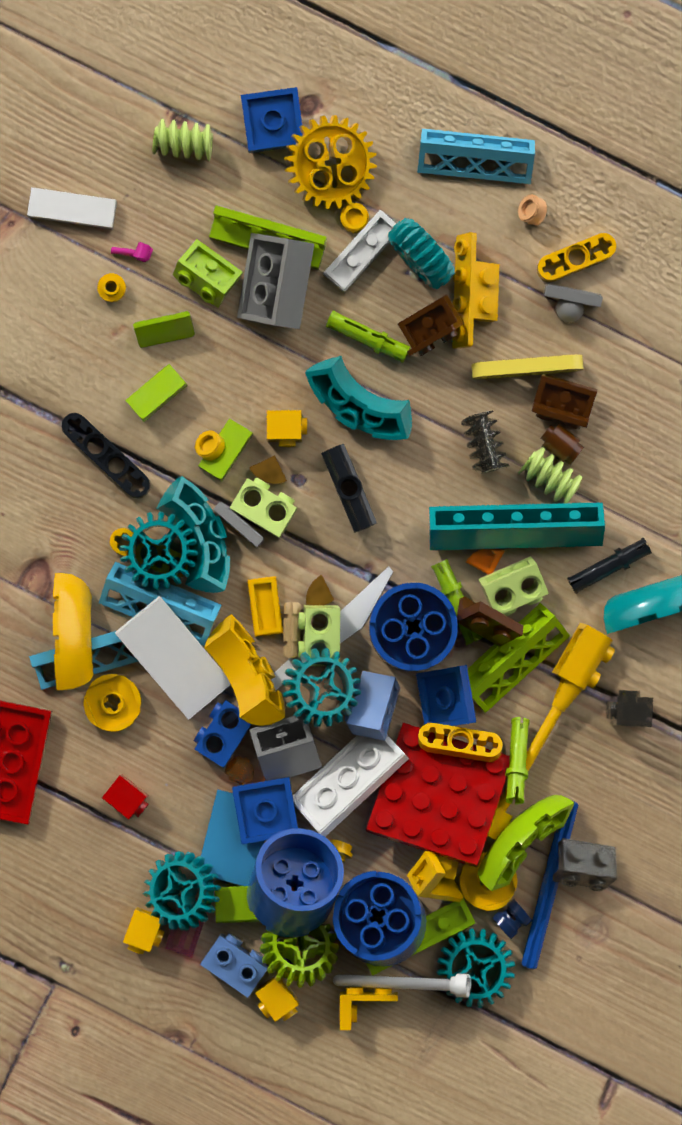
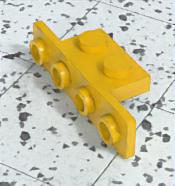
M473 232L457 235L454 245L456 255L455 274L453 275L455 283L454 299L452 304L464 325L456 329L458 335L452 338L453 349L473 346L474 320L485 322L498 321L500 264L476 261L477 234Z

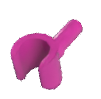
M142 242L138 243L136 250L119 247L111 248V254L127 255L142 262H147L153 252L149 245Z

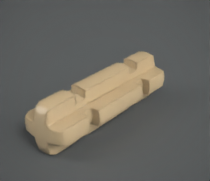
M286 602L284 604L286 618H284L283 642H286V646H283V656L285 658H298V641H300L301 630L298 629V614L301 612V604L298 602Z

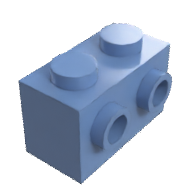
M362 671L361 682L354 685L355 689L361 690L360 695L354 696V699L358 701V705L355 707L349 706L352 714L350 716L345 715V722L354 735L385 741L400 686L396 677Z
M221 933L200 965L248 998L267 971L268 965L262 964V954L254 949L248 952L241 947L243 942L231 933H228L227 936Z

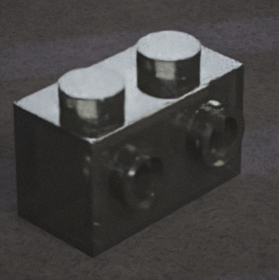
M619 690V696H612V701H607L606 719H611V725L652 727L653 698L640 697V691Z

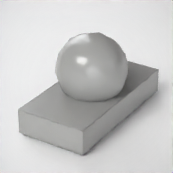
M549 283L545 284L543 293L544 296L560 299L556 305V313L560 320L566 323L577 322L584 313L583 304L601 307L603 299L602 295L598 293Z

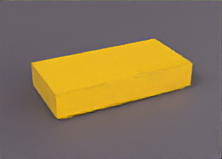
M276 576L247 580L255 637L282 634L283 626Z

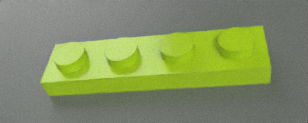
M464 898L461 902H452L426 915L425 936L414 954L476 924ZM367 964L372 976L391 967Z

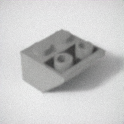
M304 713L297 718L292 716L272 725L249 729L266 781L293 777L322 768L309 723H303Z

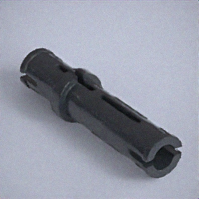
M644 537L622 550L620 548L614 550L615 553L568 577L567 580L570 586H572L574 593L577 594L579 591L622 568L626 570L630 568V564L648 554H652L649 545H646L647 542Z

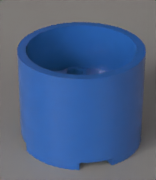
M405 583L388 590L375 604L369 621V636L376 653L387 664L404 671H420L441 662L453 648L458 632L456 613L449 599L438 589L424 583ZM416 619L420 622L418 627L421 631L419 634L414 632L410 635L407 633L408 626L405 624L407 621L413 622Z
M302 828L280 831L263 844L249 880L247 902L250 911L266 926V930L283 937H302L317 929L328 919L344 878V866L338 850L323 835Z
M366 872L351 879L338 893L332 917L334 930L343 946L361 961L374 966L396 965L411 957L421 945L426 932L425 910L412 887L399 876L386 872ZM379 911L381 914L386 913L382 917L384 922L380 925L376 921L372 923V920L375 919L373 913Z

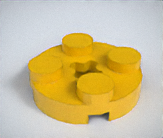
M106 674L98 677L90 684L84 697L83 706L85 714L92 724L102 730L115 732L124 730L135 722L141 712L142 697L136 684L126 676ZM111 694L114 698L119 697L121 703L117 705L118 710L113 711L111 707L106 708L105 703L109 701L108 696Z
M482 852L477 868L466 864L462 866L459 876L460 889L464 898L474 907L485 911L497 910L507 905L513 897L518 884L517 874H514L509 885L493 891L487 889L485 885H480L478 869L487 853Z

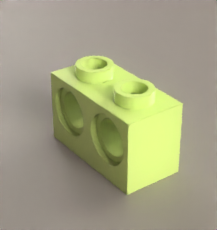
M257 477L254 481L247 478L231 504L230 509L280 539L297 511V507L293 505L295 500L282 492L277 496L268 491L270 485ZM251 491H256L261 495L260 503L254 507L248 506L245 503V496ZM274 506H281L286 511V515L281 521H273L269 516V512Z
M531 556L478 579L489 606L506 616L516 612V608L525 604L533 605L540 602L543 596L549 594L538 565ZM534 578V583L531 587L527 589L522 588V583L525 579ZM502 589L508 590L507 596L504 599H495L498 591Z
M304 605V612H299L298 629L303 630V641H298V658H300V654L306 652L311 658V648L316 643L326 645V648L330 651V658L334 652H340L341 608L338 605ZM316 614L325 615L327 618L325 626L314 628L311 625L313 616ZM315 664V665H311V666H326V665Z

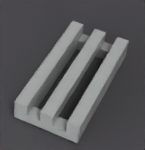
M219 502L213 510L255 547L259 548L264 538L223 502Z

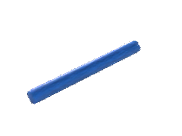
M573 801L575 804L564 827L557 829L554 834L521 962L522 966L529 969H536L538 966L579 806L575 801Z

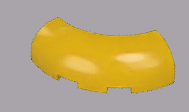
M55 573L53 599L57 600L54 602L53 636L59 637V639H55L54 654L56 689L58 691L83 686L92 679L94 673L91 645L92 595L90 589L82 579L72 574Z
M230 614L211 632L204 649L214 658L228 678L238 701L239 717L247 723L258 726L272 725L285 718L282 693L279 690L275 691L271 680L276 676L266 657L259 658L252 645L255 642L242 624Z

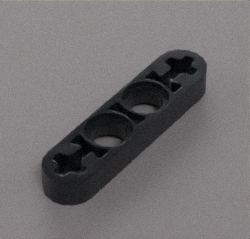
M71 413L65 416L62 421V431L126 493L133 498H143L149 493L151 484L148 477L84 416L79 413ZM80 419L82 422L79 426L86 433L89 429L93 430L92 433L84 438L82 444L78 442V440L83 438L78 432L73 431L69 433L71 427L68 423L71 420L77 422ZM93 438H100L104 443V449L98 454H92L88 450V443ZM116 457L123 459L125 463L123 471L117 474L109 470V462ZM131 467L135 470L130 473L131 476L136 480L144 479L142 483L144 490L142 492L139 490L132 492L130 490L133 487L131 482L125 479L124 483H121L119 480L128 474Z

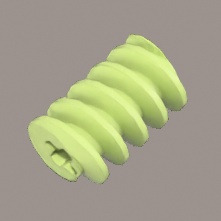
M161 118L158 126L155 127L152 153L156 154L160 147L162 155L166 156L171 148L174 157H178L181 150H183L184 157L189 159L194 151L196 159L200 160L205 152L207 160L210 161L213 146V133H211L210 124H206L203 132H201L196 122L192 130H189L187 121H184L181 128L177 129L176 121L172 120L168 128L165 125L164 119Z
M544 447L534 451L518 474L527 470V481L537 477L536 488L546 484L544 494L547 495L555 491L553 501L556 502L564 498V503H568L581 486L582 476L578 475L571 479L573 469L569 468L562 472L564 462L560 461L553 465L555 455L551 454L544 458Z

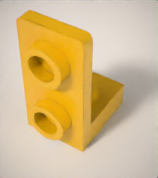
M425 851L407 874L418 897L461 902L463 899V895L455 881L444 878L446 873L434 852Z
M346 987V991H340V1030H351V1023H357V1005H351L352 1001H398V992H392V988H375V992H363V987Z

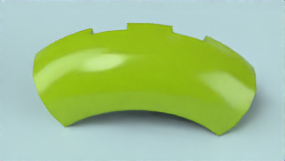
M551 795L520 813L501 832L486 853L478 869L480 881L491 891L509 885L517 869L527 857V852L525 851L536 838L542 841L552 832L564 827L575 803L562 795Z

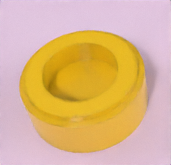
M359 203L346 205L340 214L341 225L348 232H360L369 221L367 209Z
M211 430L200 434L195 442L196 453L207 461L217 459L225 448L224 439L218 433Z

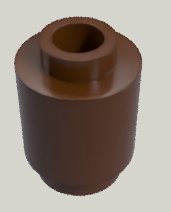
M560 424L556 428L550 425L540 438L544 441L541 447H544L550 454L555 455L559 461H565L569 465L573 463L584 448L579 443L580 440Z

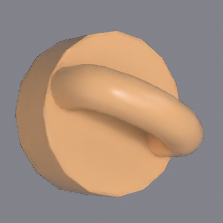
M533 194L524 197L518 208L519 218L534 226L540 225L547 213L545 200Z

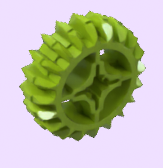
M330 924L321 925L309 932L315 939L305 935L277 942L280 936L266 930L267 933H263L261 941L264 944L260 946V953L265 954L262 957V964H270L267 969L268 974L276 971V980L280 981L283 977L286 978L287 987L291 986L293 981H297L299 989L303 987L304 981L310 987L315 984V978L320 982L323 981L326 976L325 973L330 974L332 972V964H335L338 959L335 953L338 952L339 946L333 943L337 936L336 933H328L331 929ZM298 946H300V950L303 951L301 956ZM315 955H322L318 962L305 967L306 959L314 958ZM283 958L289 959L293 963V965L288 963Z

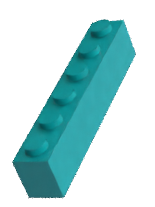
M603 502L429 507L430 550L603 546L605 532Z

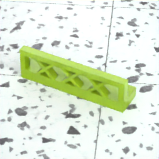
M215 206L213 212L214 221L209 239L247 250L249 249L251 233L314 243L310 268L319 270L327 243L326 236L221 206Z
M539 603L518 622L524 626L521 637L501 646L494 644L468 668L472 698L485 713L570 637V634L555 615L543 604ZM556 627L559 633L550 641H545L547 634ZM530 649H536L532 658L524 660L525 654ZM514 668L513 675L508 679H503L504 673L508 669ZM493 688L492 694L482 701L479 696L486 689Z

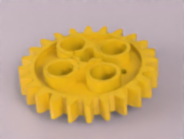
M332 115L330 123H328L326 116H320V125L314 119H310V129L301 125L299 128L302 136L292 134L291 137L296 144L286 146L288 150L293 152L292 156L284 157V160L291 162L292 165L284 169V171L293 172L294 175L288 180V183L297 182L298 186L294 192L300 193L304 191L303 201H308L313 197V206L318 207L321 201H323L324 209H329L332 201L337 209L341 208L342 200L347 205H352V195L357 199H361L362 196L359 189H370L365 180L375 179L369 173V169L377 168L376 164L370 163V158L375 157L377 153L368 152V148L373 145V141L364 142L363 139L367 132L357 133L358 123L348 127V118H343L340 124H338L337 115ZM325 137L329 138V152L324 141ZM341 137L348 143V149L343 154L339 153L336 149V142ZM313 142L317 143L320 147V155L315 159L311 158L308 153V147ZM329 155L330 158L336 159V164L332 165V169L330 166L325 165V161L329 160ZM345 166L350 167L353 171V177L349 182H345L341 177V171ZM317 171H321L325 175V183L321 187H317L313 182V176ZM332 172L337 183L336 188L332 186Z

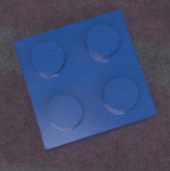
M297 87L241 95L249 153L284 149L287 145L296 144L291 137L292 134L302 136L299 128L302 125Z
M467 665L416 673L424 725L427 723L458 726L476 723Z
M290 777L232 787L241 844L265 841L280 831L298 828Z

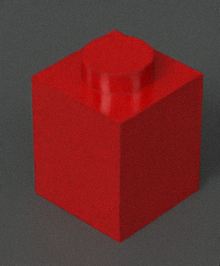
M123 774L118 776L102 797L103 800L127 819H131L133 815L139 818L149 805L145 801L149 795Z

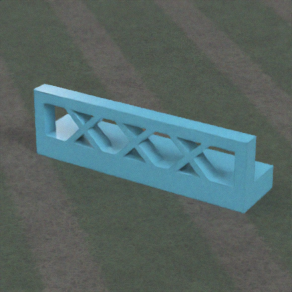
M422 129L417 173L531 184L535 157V140ZM425 153L437 154L442 161L437 165L424 164ZM457 157H466L471 164L465 168H459L452 161ZM487 159L495 160L499 167L493 171H487L480 164ZM516 162L526 163V174L513 173L509 167Z
M118 562L114 563L106 578L99 604L134 617L141 611L136 605L137 602L141 601L148 605L160 595L199 643L205 646L219 614L221 604L172 584L171 588L166 589L163 581H160L158 590L153 589V580H150L147 587H143L142 582L145 577L141 576L135 582L132 578L137 572L136 570L126 573L125 568L127 566ZM110 589L120 593L124 599L119 601L109 597ZM195 623L204 627L203 635L192 631L189 624Z
M116 631L91 638L92 651H95L92 662L100 665V667L93 668L94 674L139 662L135 657L123 651L126 647L124 644H122L120 649L113 646L122 643L115 634ZM105 647L118 652L113 662L107 665L96 660L101 648ZM55 649L29 656L32 668L36 670L41 690L56 686V680L46 682L41 667L54 663ZM121 654L128 657L127 659L118 661Z

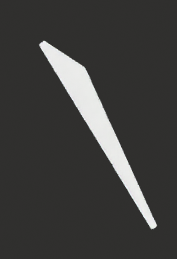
M389 566L340 611V643L364 626L393 573ZM316 643L312 646L311 650L317 648L321 656V652L326 648V645ZM301 658L288 659L274 672L276 677L271 680L275 690L282 686V681L292 679L285 674V671L288 668L296 670L291 662L294 659L301 661ZM234 712L230 713L222 721L224 726L230 724L238 716Z

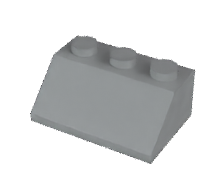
M251 233L237 318L274 326L300 329L314 243Z

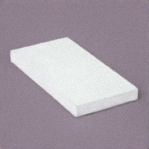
M160 595L115 632L117 637L188 720L231 685L220 666Z
M357 735L293 794L294 805L316 831L326 837L409 758L388 735L385 741Z

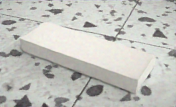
M31 187L27 216L113 229L117 201L115 199Z
M379 210L324 271L323 275L345 293L390 243L388 233L396 223L383 211Z

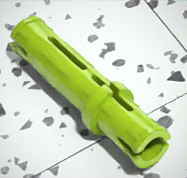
M334 310L326 323L327 328L373 348L377 354L381 352L401 363H404L408 355L407 351L411 348L409 345L388 337V333L384 331L382 333L375 331Z
M446 559L431 566V568L434 570L442 588L440 592L449 599L457 617L459 599L464 597L460 589L463 586L461 582H457L449 560ZM458 624L466 645L483 638Z
M521 717L511 719L509 768L505 771V776L508 779L506 802L512 804L513 799H515V805L524 803L525 780L528 779L526 758L530 720L523 718V723L520 724Z

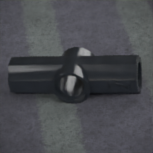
M345 444L322 452L321 455L354 533L377 524ZM346 481H353L357 485V492L352 496H346L341 491V486Z

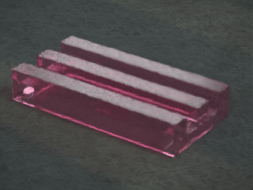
M178 908L177 914L183 915L182 908ZM199 920V927L195 930L189 949L184 948L191 926H189L188 930L182 932L178 946L173 944L178 928L177 930L171 929L165 949L192 958L205 922Z

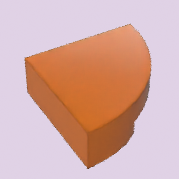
M481 549L473 553L465 563L489 575L493 573L505 551L501 549Z

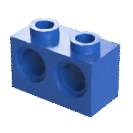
M225 700L223 704L217 702L209 715L213 719L209 727L206 729L202 726L193 740L197 743L194 750L224 768L252 724L239 717V707L228 700ZM231 711L237 714L239 721L236 727L227 728L224 726L222 718L226 712ZM212 736L219 737L223 742V748L218 753L211 752L207 747V741Z

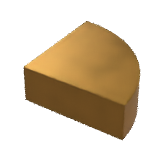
M275 455L249 467L255 477L266 483L277 485L287 482Z
M322 575L311 583L306 595V605H327L335 601Z

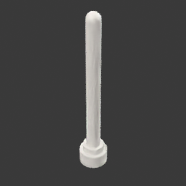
M457 973L456 976H451L450 979L340 974L335 975L333 978V983L336 986L450 991V994L469 998L471 992L470 974Z

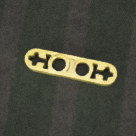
M577 354L471 364L472 379L518 377L584 370L583 355Z

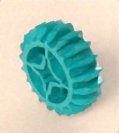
M404 218L401 222L399 221L388 233L389 241L395 248V251L429 287L439 289L442 285L444 286L455 274L453 263L449 260L443 249L413 219Z
M160 511L158 513V520L154 521L153 514L149 512L147 513L149 521L147 523H144L141 517L136 518L137 523L140 525L138 529L131 524L128 525V529L133 532L132 537L126 534L122 535V539L129 541V546L121 545L119 547L120 551H128V556H123L120 560L121 562H131V565L125 568L126 573H130L133 570L137 571L132 578L133 581L137 582L141 576L145 577L142 582L143 587H147L150 580H153V589H159L160 581H163L165 588L169 589L171 588L169 579L173 578L174 582L179 585L181 580L177 575L180 572L186 577L190 575L184 569L186 564L190 567H195L196 563L188 560L189 555H198V551L189 550V546L197 544V540H187L186 537L191 535L193 531L191 528L183 532L181 531V528L185 525L184 520H180L174 525V514H170L168 520L164 521V512ZM154 527L171 529L159 540H153L144 533ZM177 535L182 543L180 562L170 553V546ZM138 539L148 550L141 566L135 554ZM147 541L158 546L163 543L166 546V549L163 550L166 551L165 555L170 558V561L159 555L153 558L152 553L154 551L151 550L152 546ZM160 561L166 562L173 568L172 571L161 575L147 572L151 566L153 567L154 564Z
M317 648L311 650V658L306 652L300 654L301 661L294 659L291 662L296 670L288 668L285 671V674L291 677L292 680L282 681L283 686L290 687L289 691L283 692V697L291 696L293 700L286 704L287 708H292L296 705L298 709L294 712L293 716L297 718L304 713V724H308L312 717H314V727H320L322 719L326 727L332 726L333 719L337 723H341L343 721L342 714L346 716L352 714L351 709L347 705L353 707L358 705V701L352 698V695L357 696L361 694V690L353 688V685L361 682L360 678L352 679L351 674L357 671L356 667L350 669L345 667L350 661L348 658L339 662L340 652L338 651L334 652L330 658L328 648L322 650L321 657ZM311 665H326L325 670L321 672L319 677L303 674ZM334 671L337 672L342 681L343 693L334 684ZM323 679H325L324 688L327 689V691L321 693V695L319 696L320 688L316 686L315 682L318 684L323 682ZM300 683L310 693L309 705L301 695ZM324 698L340 701L331 711L317 710Z
M177 851L174 856L166 854L165 862L157 860L155 863L158 870L150 869L148 871L153 878L152 880L144 881L146 885L150 886V890L145 891L143 895L151 899L145 906L147 908H154L150 916L160 917V925L169 924V929L177 930L179 927L180 930L186 931L189 929V926L192 928L199 927V920L201 922L208 921L206 912L214 913L216 911L211 903L219 902L220 900L219 897L214 896V891L220 890L221 887L213 884V881L219 876L217 874H209L213 866L211 864H204V857L197 856L195 858V854L192 852L184 854L181 851ZM180 868H188L195 874L197 879L188 880L186 875L182 874ZM168 879V887L165 890V884ZM200 891L199 898L196 903L195 897L197 892ZM167 902H176L178 908H182L184 914L179 915L168 906Z
M470 928V938L465 939L463 932L460 931L458 932L460 942L456 943L450 937L448 942L453 948L451 950L444 946L441 948V951L448 956L447 958L438 957L437 962L446 966L445 968L437 969V974L441 976L447 975L444 979H450L451 976H456L457 973L470 974L471 979L477 981L481 990L470 992L469 998L466 999V1006L471 1007L473 999H477L478 1007L482 1008V998L487 997L489 1004L492 1005L494 1004L492 994L496 993L502 999L504 994L499 988L501 986L505 989L511 988V985L504 979L505 977L510 979L515 977L513 972L506 971L507 968L514 967L515 962L512 960L505 961V958L512 955V951L508 949L501 952L506 942L501 940L494 944L497 938L496 933L493 932L488 939H485V929H481L479 937H475L474 929ZM471 945L486 946L496 954L490 957L489 955L478 957L473 952ZM463 949L466 955V963L457 972L452 974L454 958ZM469 955H472L478 965L480 962L483 963L484 966L480 968L482 981H480L478 975H475L474 971L472 974L468 972L472 968ZM500 963L499 974L494 983L489 986L486 980V973L490 968L494 967V964ZM446 991V994H447L448 996L453 995V994H450V991ZM456 997L455 1002L460 1003L463 997Z

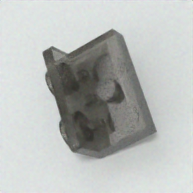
M562 838L558 842L559 870L553 874L554 882L563 883L567 887L584 886L589 887L593 891H602L617 880L616 847Z

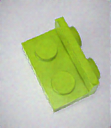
M196 239L178 260L173 276L181 285L189 287L200 295L205 302L219 308L227 293L241 278L243 271Z

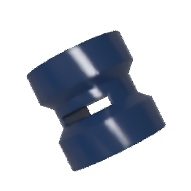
M515 899L507 904V909L503 912H497L492 917L510 939L517 935L520 927L527 926L533 921Z

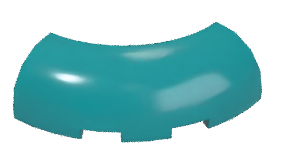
M342 356L321 361L305 371L307 380L320 403H325L336 415L335 418L354 431L359 429L373 434L372 437L379 439L403 440L409 438L412 429L410 401L390 400L367 391L351 376L343 362Z
M180 476L168 487L156 509L164 512V515L167 517L170 514H174V525L180 520H184L185 525L181 528V531L183 532L191 528L193 533L186 538L187 540H197V544L189 546V550L198 551V555H189L188 560L195 562L196 565L195 567L188 566L190 575L187 577L185 585L208 593L223 592L226 589L230 572V556H227L225 528L220 517L215 516L213 510L206 502L209 499L193 483Z
M682 575L610 598L604 608V623L607 634L681 612Z

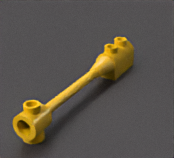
M579 623L552 671L553 674L561 678V681L554 696L552 708L527 750L526 769L528 772L562 712H565L583 690L585 691L587 686L590 688L596 686L601 676L596 671L601 661L608 663L615 652V648L610 646L613 640L587 624ZM507 787L500 798L488 834L489 837L495 840L511 823L510 821L513 816L506 813L510 805L506 802Z

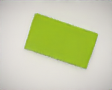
M188 311L139 321L133 324L140 348L195 336L192 318Z
M168 364L125 401L141 420L145 422L188 385L173 367Z
M230 418L219 433L225 442L223 453L212 461L202 459L198 467L221 482L253 436V432Z
M248 886L221 887L220 890L215 891V896L220 899L219 902H215L216 923L260 922L249 909L247 902Z

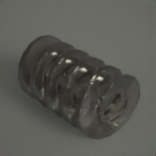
M494 411L474 414L461 421L462 426L470 427L464 432V437L473 438V440L467 443V448L476 449L469 457L472 460H479V462L472 466V469L482 471L481 474L509 467V463H500V459L506 456V452L497 451V448L504 443L503 441L494 440V437L501 433L500 430L491 429V426L498 422V419L488 417Z

